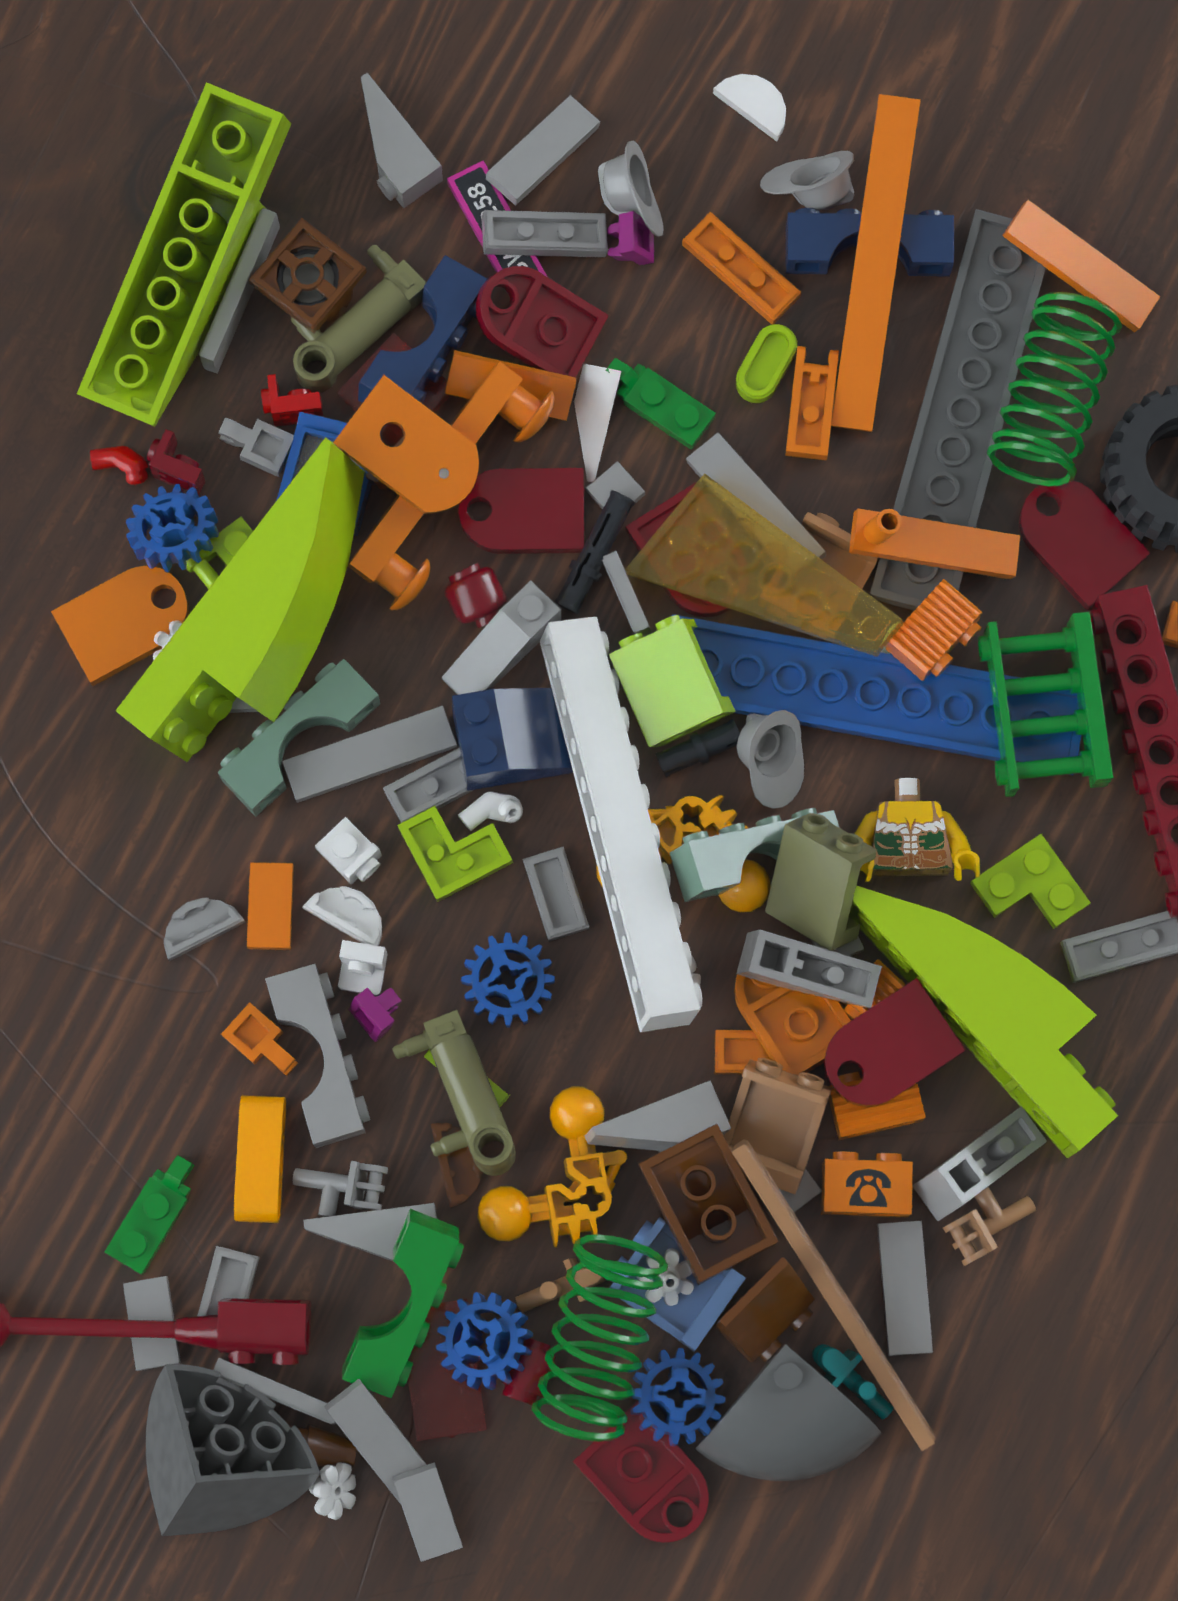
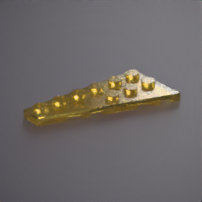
M705 473L625 569L629 576L876 657L903 625V620Z

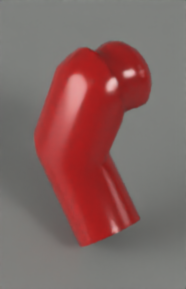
M122 445L90 450L93 471L117 467L125 472L126 481L131 485L144 483L148 479L146 471L148 463L146 459L131 448Z

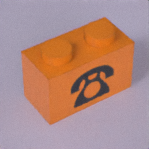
M833 1152V1159H825L822 1162L821 1215L909 1217L912 1215L913 1162L902 1161V1154L877 1153L876 1160H859V1153Z

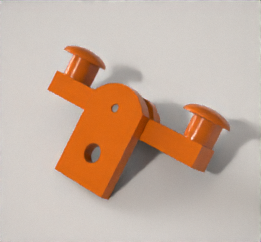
M501 361L494 366L451 424H448L383 375L333 442L349 458L398 494L348 564L351 570L367 582H376L396 597L389 608L390 610L402 609L418 596L428 580L431 567L430 561L426 558L416 569L395 552L423 514L437 513L450 509L465 499L471 492L479 469L476 443L497 414L519 430L513 441L523 442L534 436L542 428L552 412L555 400L554 393L550 391L540 401L520 385L523 378ZM396 424L402 429L404 439L400 446L389 447L382 442L380 431L384 425Z

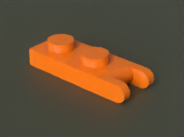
M797 346L785 456L827 460L839 350H830L828 365L804 363L806 347Z

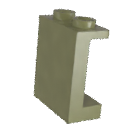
M809 813L786 823L765 912L830 951L856 940L861 924L849 917L860 868L863 864L875 859L877 849L863 842V839L858 835L847 833L833 825L825 816Z

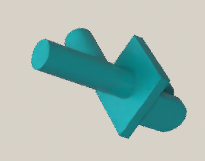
M819 1344L814 1348L812 1358L826 1372L825 1379L836 1388L843 1383L882 1420L889 1416L894 1407L876 1391L873 1383L863 1379L854 1370L863 1359L860 1354L850 1349H847L842 1354L839 1350L826 1344Z

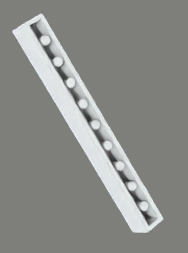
M597 617L548 622L540 639V645L640 1032L690 1025L702 1007V992L697 982L693 983L690 972L692 963L691 951L688 943L683 942L679 930L681 913L678 904L671 900L669 892L670 871L668 865L665 862H661L658 850L660 834L657 825L651 823L648 813L650 804L647 786L641 784L637 771L639 769V754L636 746L631 745L627 733L629 730V717L626 708L620 707L617 695L619 691L618 675L615 669H610L607 657L609 654L607 634L604 631H600Z

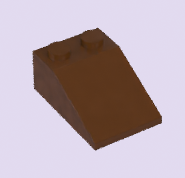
M718 1124L639 1163L658 1206L698 1285L768 1250L779 1242Z
M782 1257L714 1327L750 1363H753L758 1357L765 1363L783 1345L777 1338L789 1326L796 1332L813 1315L808 1306L815 1299L789 1262Z

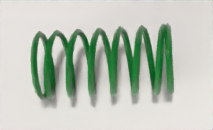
M1053 292L1037 298L1034 303L1035 309L1031 313L1036 324L1044 330H1034L1026 333L1023 337L1028 348L1036 354L1019 357L1015 362L1020 372L1029 379H1019L1010 382L1007 387L1014 399L1023 404H1010L1002 407L999 412L1005 422L1016 429H1002L993 432L992 439L995 444L989 446L987 450V455L993 465L1002 472L1016 479L1044 486H1061L1073 481L1076 476L1077 469L1072 459L1081 455L1085 445L1080 434L1089 430L1093 422L1088 409L1097 405L1100 399L1096 385L1104 381L1108 374L1104 360L1113 355L1116 347L1112 336L1120 333L1122 328L1117 314L1097 300L1074 293ZM1062 299L1076 301L1105 313L1113 320L1114 326L1112 330L1107 331L1100 323L1076 310L1056 305H1042L1047 300ZM1046 313H1057L1072 317L1088 324L1098 332L1084 331L1066 326L1052 319ZM1033 337H1044L1063 341L1079 348L1091 357L1079 358L1055 354L1040 348L1031 340ZM1106 339L1108 346L1105 353L1099 355L1093 348L1082 341ZM1024 362H1040L1052 365L1073 374L1083 382H1067L1047 378L1024 367L1023 364ZM1098 363L1100 371L1098 376L1091 380L1084 372L1073 365ZM1016 387H1033L1048 391L1064 398L1074 406H1056L1041 403L1016 391ZM1090 388L1092 397L1088 403L1083 405L1078 398L1063 389L1078 390ZM1016 411L1037 415L1056 423L1067 431L1032 427L1015 420L1008 415V412ZM1082 412L1085 420L1081 427L1075 429L1070 423L1053 413L1073 414ZM1000 437H1017L1032 441L1041 446L1021 441H1002ZM1043 437H1074L1077 445L1073 452L1067 454L1062 448ZM997 449H1002L1022 459L1059 463L1068 473L1063 478L1053 479L1032 476L1005 465L996 458L995 452Z
M601 1234L586 1235L575 1240L573 1251L580 1260V1263L567 1270L566 1278L573 1290L560 1297L559 1306L566 1317L553 1324L552 1333L559 1344L546 1351L545 1361L551 1371L539 1378L538 1388L544 1398L534 1402L531 1410L541 1423L566 1436L589 1441H611L625 1432L623 1424L627 1422L628 1417L622 1409L607 1401L576 1394L551 1395L546 1388L547 1382L551 1378L559 1377L563 1382L578 1390L594 1396L618 1400L634 1396L635 1390L633 1386L616 1375L600 1370L573 1367L559 1368L553 1361L554 1355L558 1351L566 1350L584 1362L616 1372L630 1373L642 1368V1362L633 1353L606 1343L593 1341L567 1342L560 1334L561 1328L565 1324L574 1323L577 1327L592 1335L627 1345L643 1344L649 1341V1335L640 1326L616 1317L599 1314L575 1315L567 1307L568 1301L572 1297L581 1296L585 1300L614 1313L640 1318L656 1314V1308L649 1300L623 1290L605 1287H582L575 1281V1274L579 1270L589 1269L599 1276L623 1286L641 1290H655L663 1286L664 1282L659 1275L668 1270V1264L658 1252L635 1241ZM585 1243H605L629 1248L657 1261L659 1268L646 1269L630 1263L604 1260L586 1251L583 1245ZM616 1273L629 1276L645 1277L654 1282L635 1280L621 1276ZM596 1295L620 1298L634 1302L646 1309L621 1306ZM588 1322L624 1328L638 1334L640 1337L612 1333L595 1327ZM580 1349L607 1352L627 1359L633 1364H621L603 1360ZM572 1376L601 1379L616 1384L626 1391H611L581 1382ZM551 1404L570 1417L599 1426L616 1427V1431L594 1433L573 1429L551 1420L542 1414L540 1409L542 1405ZM570 1406L590 1410L594 1413L604 1416L605 1418L589 1415L587 1413L573 1409Z

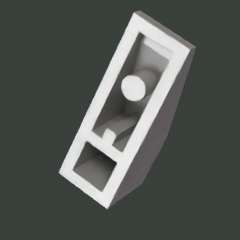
M367 72L361 76V82L379 179L376 181L383 194L390 201L396 198L400 205L405 208L443 181L442 165Z
M530 580L499 610L442 676V680L457 695L492 689L540 642L548 622L561 621V609Z
M756 930L747 933L736 974L771 985L871 1008L882 966L767 931Z
M708 1081L593 1126L584 1137L587 1144L665 1151L715 1124H718L723 1136L731 1129V1126L711 1081Z
M1021 1106L912 1185V1187L935 1219L939 1221L963 1206L1047 1141Z
M434 1203L306 1219L303 1220L304 1229L313 1234L393 1261V1247L409 1210L413 1209L437 1219L436 1206Z

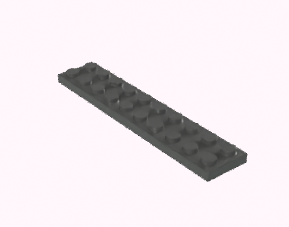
M978 209L975 210L893 508L901 516L976 528L993 465L987 455V450L989 446L995 444L992 439L993 432L1003 428L1004 419L999 412L1002 407L1009 405L1011 393L1007 387L1010 382L1015 381L1018 368L1015 362L1017 358L1022 357L1025 346L1023 337L1029 331L1032 320L1031 313L1035 309L1034 303L1038 298L1045 272L1043 265L1002 236L1013 220L1012 218ZM880 558L869 598L914 611L943 579L959 591L963 572Z

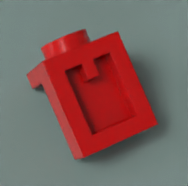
M276 374L267 375L268 388L261 389L264 414H272L275 427L297 424L299 412L324 417L320 392H312L309 389H295L289 391L287 396H280Z

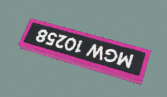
M484 160L447 178V184L482 248L481 216L483 211H511L502 193L486 180V174L489 170ZM486 254L496 273L507 267L526 266L547 276L536 256Z

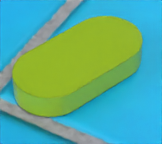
M773 324L763 328L751 346L736 376V389L739 395L746 401L751 403L765 402L774 395L795 357L797 349L796 336L788 327Z

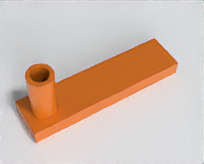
M858 508L853 513L849 553L1012 579L1016 577L1020 535L901 516L893 509H884L881 512Z

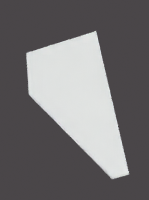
M583 363L574 405L586 477L588 482H593L596 478L621 371L609 369V372L605 371L607 368Z

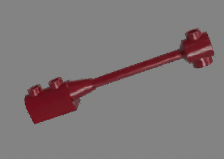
M223 1298L218 1301V1315L183 1317L176 1319V1321L11 1317L5 1304L0 1303V1348H2L10 1335L172 1338L179 1342L215 1349L219 1353H228V1362L255 1363V1354H272V1364L295 1365L299 1364V1355H308L310 1347L311 1300Z

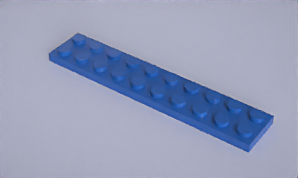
M679 616L680 619L695 620L697 628L693 629L694 635L721 696H729L736 711L734 713L742 715L755 713L763 716L770 715L775 711L786 710L795 714L802 726L993 761L1001 760L990 678L987 671L949 665L938 677L931 673L922 681L892 654ZM1004 675V679L1020 678V677H1014V676ZM1070 690L1007 696L1010 721L1074 714V710L1079 709L1077 693L1071 694ZM1072 731L1013 738L1016 762L1078 756L1081 735H1076V732Z

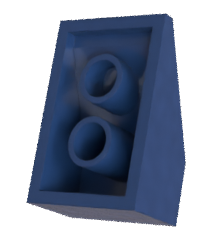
M552 688L489 689L452 696V713L467 791L573 773Z

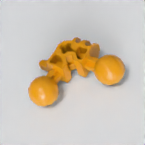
M723 795L713 798L708 803L701 798L687 796L680 799L675 806H666V809H648L651 823L657 825L660 834V846L658 848L660 858L663 857L668 864H671L670 852L680 847L684 843L682 838L700 831H707L709 837L719 835V830L733 825L732 822L737 816L734 809L723 812L720 810L719 806L724 799ZM687 813L691 818L698 815V826L691 822L684 825V814ZM745 859L742 867L741 883L720 894L719 897L727 907L734 911L751 912L761 907L768 899L771 888L770 878L760 864ZM596 866L597 878L602 886L598 867Z
M578 1086L566 1088L554 1097L550 1106V1121L553 1128L561 1137L568 1139L571 1157L564 1160L566 1177L573 1181L569 1189L561 1183L548 1185L544 1188L545 1194L529 1197L521 1190L512 1186H499L491 1189L482 1197L478 1206L477 1217L481 1229L489 1237L498 1241H512L520 1238L528 1230L531 1223L549 1220L555 1248H557L558 1236L569 1234L574 1244L575 1240L579 1239L580 1232L590 1231L592 1235L598 1234L596 1219L603 1216L610 1208L612 1203L611 1193L616 1184L614 1180L621 1165L626 1162L627 1154L623 1150L596 1153L595 1145L587 1144L584 1136L593 1126L599 1125L604 1121V1107L601 1099L593 1091ZM587 1188H592L594 1195H601L602 1201L596 1205V1211H590L587 1204L563 1205L564 1202L578 1201L586 1194Z

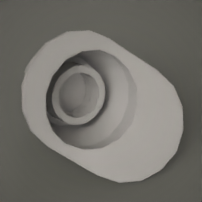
M634 140L629 141L625 147V154L604 162L599 166L598 175L601 196L609 210L618 216L619 214L631 211L641 215L650 231L659 237L663 235V221L650 185L647 164L639 145Z
M838 151L821 157L801 159L782 164L764 175L761 179V189L771 194L792 193L800 204L806 208L827 210L848 203L854 198V189L848 170L854 161V154L850 151Z
M786 710L775 711L770 715L763 716L755 713L747 715L746 725L741 730L737 741L738 756L750 771L753 792L759 802L772 809L784 807L797 795L804 779L800 722L795 714Z

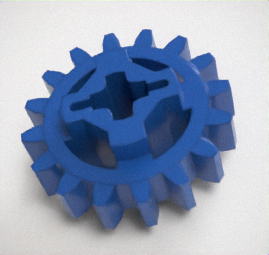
M176 484L170 493H167L165 488L160 486L158 487V496L153 498L145 493L143 497L146 504L144 506H132L136 518L126 519V524L130 531L126 536L139 561L145 559L149 568L153 569L160 562L165 572H169L174 563H178L179 567L185 570L187 567L186 560L192 558L199 563L202 561L199 554L201 550L212 551L213 546L210 538H215L219 535L215 525L218 522V518L214 508L211 507L208 497L205 495L199 498L196 488H190L185 494L180 484ZM195 515L198 517V525H197V527L194 526V525H195V521H194L193 517H194ZM148 529L150 530V532H149V534H150V536H151V540H150V541L147 540V530H148Z
M505 933L504 943L499 944L493 936H489V948L484 950L476 945L474 952L478 959L476 961L466 959L464 962V966L472 971V975L461 977V982L463 985L472 986L473 988L464 994L466 1001L477 999L478 1003L474 1008V1013L478 1016L485 1010L488 1011V1022L491 1025L497 1021L498 1017H504L506 1028H511L513 1017L518 1016L524 1025L528 1024L527 1012L532 1010L534 1013L541 1015L543 1009L538 1003L539 1000L551 1001L552 994L544 989L545 985L555 983V976L544 974V971L552 966L551 959L539 960L538 957L542 952V946L539 944L531 950L528 949V937L525 935L522 936L518 944L512 943L510 933ZM506 953L519 954L530 962L526 961L520 964L508 959ZM491 959L493 969L490 976L479 982L482 968ZM503 971H508L511 976H520L515 979L516 987L514 989L508 990L505 984L497 985L502 980L501 973ZM537 978V986L529 1000L525 1001L523 992L526 984ZM499 997L509 1002L511 1008L496 1006L488 1001L487 998Z
M476 1292L473 1294V1304H469L460 1298L457 1300L460 1311L457 1314L446 1311L444 1314L450 1321L449 1326L438 1327L437 1332L446 1336V1342L436 1345L437 1351L448 1354V1357L441 1362L442 1367L448 1370L455 1369L452 1378L460 1383L467 1379V1386L478 1390L482 1381L484 1386L490 1390L496 1389L497 1378L507 1384L511 1383L512 1379L509 1371L514 1368L523 1372L525 1367L519 1361L521 1355L527 1356L532 1354V1350L523 1346V1340L533 1337V1332L521 1328L528 1320L527 1316L521 1312L514 1313L517 1304L509 1299L502 1303V1297L496 1293L491 1292L486 1302L484 1295ZM495 1313L499 1314L502 1318H494L487 1322L480 1314ZM481 1331L490 1335L485 1339L486 1344L488 1345L486 1347L488 1351L480 1348V1346L484 1343L483 1338L481 1337L483 1335ZM510 1341V1346L506 1353L508 1342ZM482 1360L488 1366V1369H472L467 1364H475Z
M678 1348L674 1358L670 1359L666 1350H662L658 1353V1364L650 1358L643 1362L648 1372L647 1374L640 1372L634 1374L632 1379L640 1384V1388L634 1389L635 1395L631 1398L638 1399L639 1404L630 1412L631 1415L642 1414L645 1418L639 1426L641 1431L650 1426L655 1429L654 1441H659L666 1434L669 1435L670 1446H676L680 1436L684 1435L687 1443L692 1444L696 1441L695 1430L706 1436L711 1431L706 1421L717 1422L720 1420L721 1415L718 1411L714 1410V1406L725 1403L726 1397L716 1395L715 1389L723 1384V1380H711L709 1374L715 1367L713 1363L706 1365L704 1368L698 1365L701 1357L700 1353H695L688 1360L685 1359L684 1349ZM670 1369L668 1381L664 1385L650 1386L653 1378L658 1373ZM689 1372L698 1378L703 1389L697 1388L688 1378ZM675 1386L679 1387L680 1395L691 1398L681 1403L678 1408L675 1407L673 1399L663 1395L669 1394L675 1389ZM650 1405H655L665 1415V1423L654 1414ZM691 1408H704L695 1422L684 1426L686 1412Z

